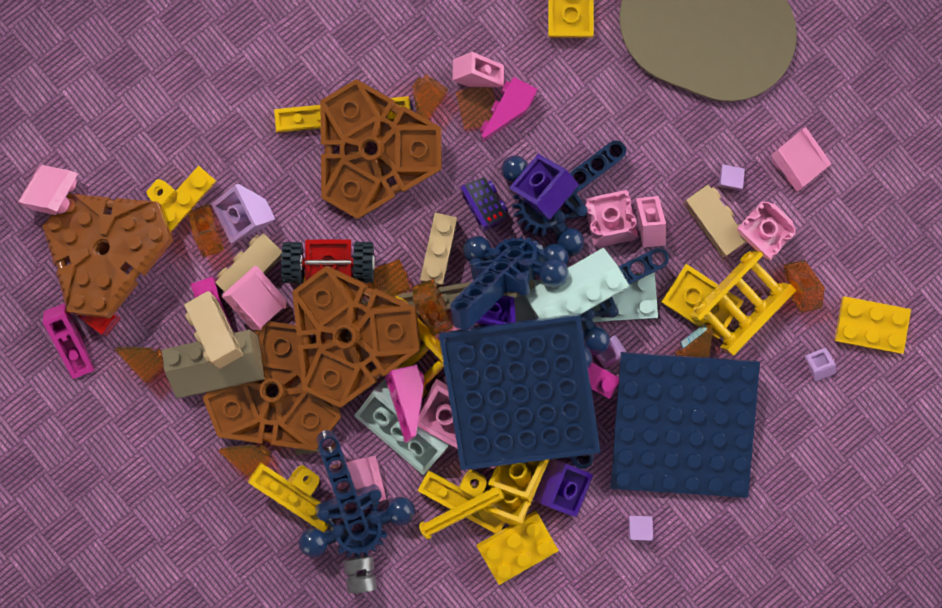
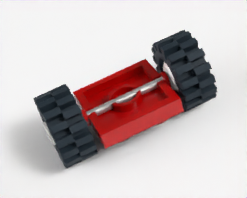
M351 239L305 240V258L303 257L302 242L282 243L281 273L283 283H303L304 267L305 281H307L325 266H329L351 277L352 267H354V279L364 283L374 282L375 257L373 242H354V258H352Z

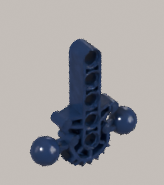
M619 140L611 141L570 172L572 177L574 174H582L585 182L579 184L563 203V206L569 210L568 213L558 210L549 220L532 209L517 195H514L513 199L519 203L513 204L512 208L519 209V211L514 213L513 216L514 218L522 217L517 224L520 226L525 222L527 224L524 228L525 232L530 227L534 228L532 232L534 236L538 230H541V236L545 237L546 230L552 229L557 235L556 244L563 246L568 251L569 257L578 255L584 248V237L577 229L568 228L563 221L567 218H582L587 214V207L583 204L577 193L623 159L626 155L625 144ZM617 147L620 150V156L613 157L609 149ZM510 156L503 162L501 174L507 182L513 184L529 164L521 156ZM594 160L600 161L603 166L602 170H594L591 162Z
M473 236L467 239L463 246V254L466 260L470 262L473 281L450 304L453 325L460 330L472 327L506 292H518L520 295L529 294V281L535 279V275H539L542 283L549 288H558L564 285L569 275L566 264L560 259L546 260V254H544L542 245H539L538 241H532L531 238L523 239L521 236L518 239L513 237L509 240L504 239L495 249L482 236Z
M551 244L544 248L546 260L560 259L566 266L568 265L569 254L563 246ZM656 248L618 267L628 285L665 267L669 262V255L666 250ZM657 253L662 256L663 263L661 265H655L652 262L653 254ZM637 263L641 265L643 269L641 275L632 273V264ZM612 297L598 304L601 308L600 311H594L591 308L580 314L584 332V343L592 355H601L610 346L609 334L605 329L597 327L593 318L599 316L601 318H614L618 315L619 310Z
M324 430L319 433L316 441L335 497L324 503L317 504L315 510L318 519L328 523L330 530L322 532L316 528L307 529L299 538V549L305 556L315 558L325 552L327 545L338 542V553L342 554L346 551L347 557L355 553V557L359 559L360 553L363 552L368 557V550L371 549L373 552H376L375 545L383 546L381 538H387V533L382 530V525L390 522L398 526L407 525L415 515V506L408 498L395 497L389 502L387 509L379 512L377 505L382 497L379 487L376 484H372L369 487L355 490L336 434L330 430ZM327 439L334 441L330 447L322 446L323 442ZM338 460L341 462L338 468L329 467L333 461ZM341 482L348 483L345 489L337 488V485ZM355 503V507L353 509H344L346 504ZM369 505H371V507L367 509L365 513H363V510L367 508ZM333 518H343L344 521H341V520H334V521H333ZM362 524L361 529L357 531L352 530L353 525Z

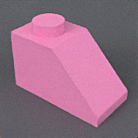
M470 52L453 59V81L468 87L504 86V65Z
M659 196L636 198L639 233L643 247L666 245V222Z

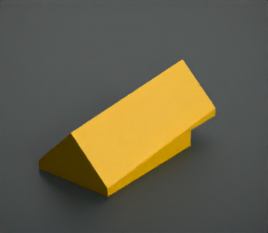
M549 459L497 466L488 485L491 489L499 487L503 492V499L483 510L509 525L522 524Z

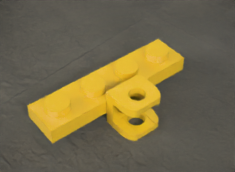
M198 165L177 190L173 189L165 181L157 179L147 190V195L152 201H157L162 205L171 233L217 181ZM163 189L162 195L158 196V191Z
M260 462L247 481L249 484L322 532H325L329 524L318 519L315 508L321 502L311 496L319 484L320 477L304 465H300L287 480ZM305 476H308V479L306 481H303V478Z
M473 469L466 472L459 486L428 470L417 491L453 509L481 495L487 482L484 475ZM472 479H477L479 483L477 485H472L470 481ZM483 509L466 517L495 534L501 531L505 522Z

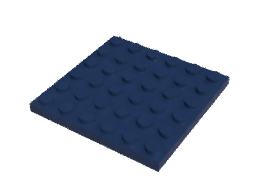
M580 313L439 333L461 470L600 453Z
M620 352L610 488L748 498L760 361Z

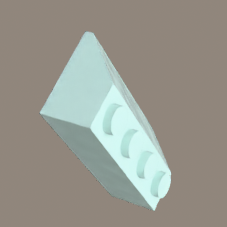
M602 248L569 267L568 279L564 285L558 288H549L541 283L530 289V293L524 296L537 319L577 313L582 314L626 289L629 285L617 264L607 251Z
M386 379L374 389L354 415L422 475L428 471L450 445L417 427L416 436L410 442L405 443Z

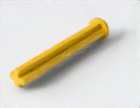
M494 487L426 523L421 522L419 524L420 531L426 539H430L438 531L502 500L503 492L499 487Z

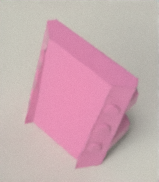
M806 127L771 154L773 165L776 169L782 170L787 177V182L797 192L831 165V162Z
M39 165L18 204L34 211L53 215L64 213L70 204L66 196L68 192L75 189L78 174L65 169Z
M627 190L584 199V204L588 210L587 218L592 241L595 247L601 248L627 241L632 242L638 237L636 230L637 222L632 212L631 199Z
M762 201L737 228L739 234L768 260H771L781 250L782 246L795 235L796 231L793 221L775 204Z
M254 266L222 294L226 302L252 330H262V326L282 308L286 309V298L258 266Z
M376 455L346 462L355 490L376 484L382 493L379 502L386 500ZM341 463L332 465L331 468H338ZM341 482L337 485V488L345 489L348 483ZM355 503L346 504L344 509L354 508Z

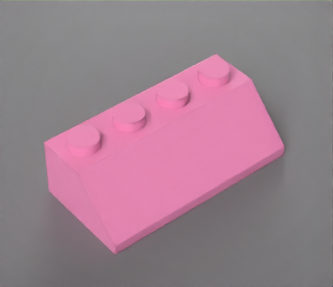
M436 379L420 408L417 427L457 448L448 388L445 383Z

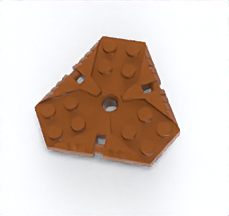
M355 79L320 100L321 145H324V154H321V198L351 216L360 219L394 199L397 193L409 190L442 170V127L403 105L400 107L395 104L396 101ZM390 112L397 115L393 122L387 119ZM371 142H374L378 147L377 153L374 155H369L366 150L367 145ZM333 145H340V154H333ZM395 177L397 183L390 186L388 179Z
M69 193L67 195L70 203L68 209L64 213L52 214L42 226L53 264L58 268L56 274L67 312L75 315L111 318L139 284L135 280L140 273L145 276L173 242L162 205L157 201L123 198L112 200L109 197ZM132 266V270L127 274L126 271Z
M325 266L292 291L297 336H301L302 345H298L302 389L340 408L344 407L378 382L377 379L380 376H386L390 371L396 369L421 350L416 306L377 288L374 290L370 289L368 284L338 270ZM364 296L370 298L367 305L362 303ZM346 329L352 334L350 342L345 341L343 337ZM316 334L317 343H311L310 335ZM372 361L377 367L373 371L368 366Z
M268 321L262 326V330L254 332L259 338L265 379L207 392L203 397V401L219 438L263 443L265 441L271 442V445L316 451L318 449L317 436L324 430L332 431L342 418L338 406L302 389L298 345H302L301 336H297L296 325ZM271 385H277L279 388V393L274 398L268 395V389ZM267 424L274 425L272 433L266 432Z

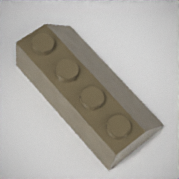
M250 330L234 333L244 356L221 369L206 361L203 352L206 350L203 344L200 345L198 342L163 349L164 370L176 398H184L264 380L258 335Z

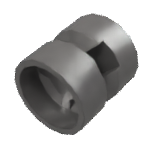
M373 556L343 560L344 572L349 575V578L346 580L347 593H362L377 589L376 577L371 573L374 570ZM363 570L364 574L356 575V571Z

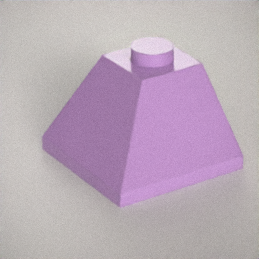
M240 184L234 185L212 203L231 244L265 228L275 220L266 199Z

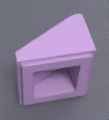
M722 164L718 187L741 191L743 189L745 169Z
M614 335L610 338V346L607 351L597 355V358L606 369L620 359V352L627 351L617 336Z
M827 348L805 355L815 381L836 373V364Z
M629 516L630 540L653 541L652 516Z

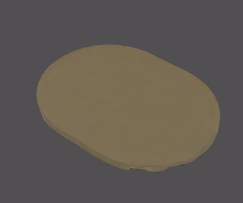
M622 0L620 6L619 24L622 40L628 53L637 62L638 66L660 81L710 100L734 102L751 99L762 94L782 77L794 55L797 37L796 23L787 0Z

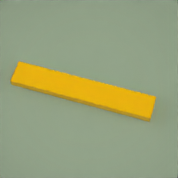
M409 96L391 98L400 107L403 105L410 109ZM320 105L274 109L277 133L321 129ZM390 112L387 119L393 122L397 115Z

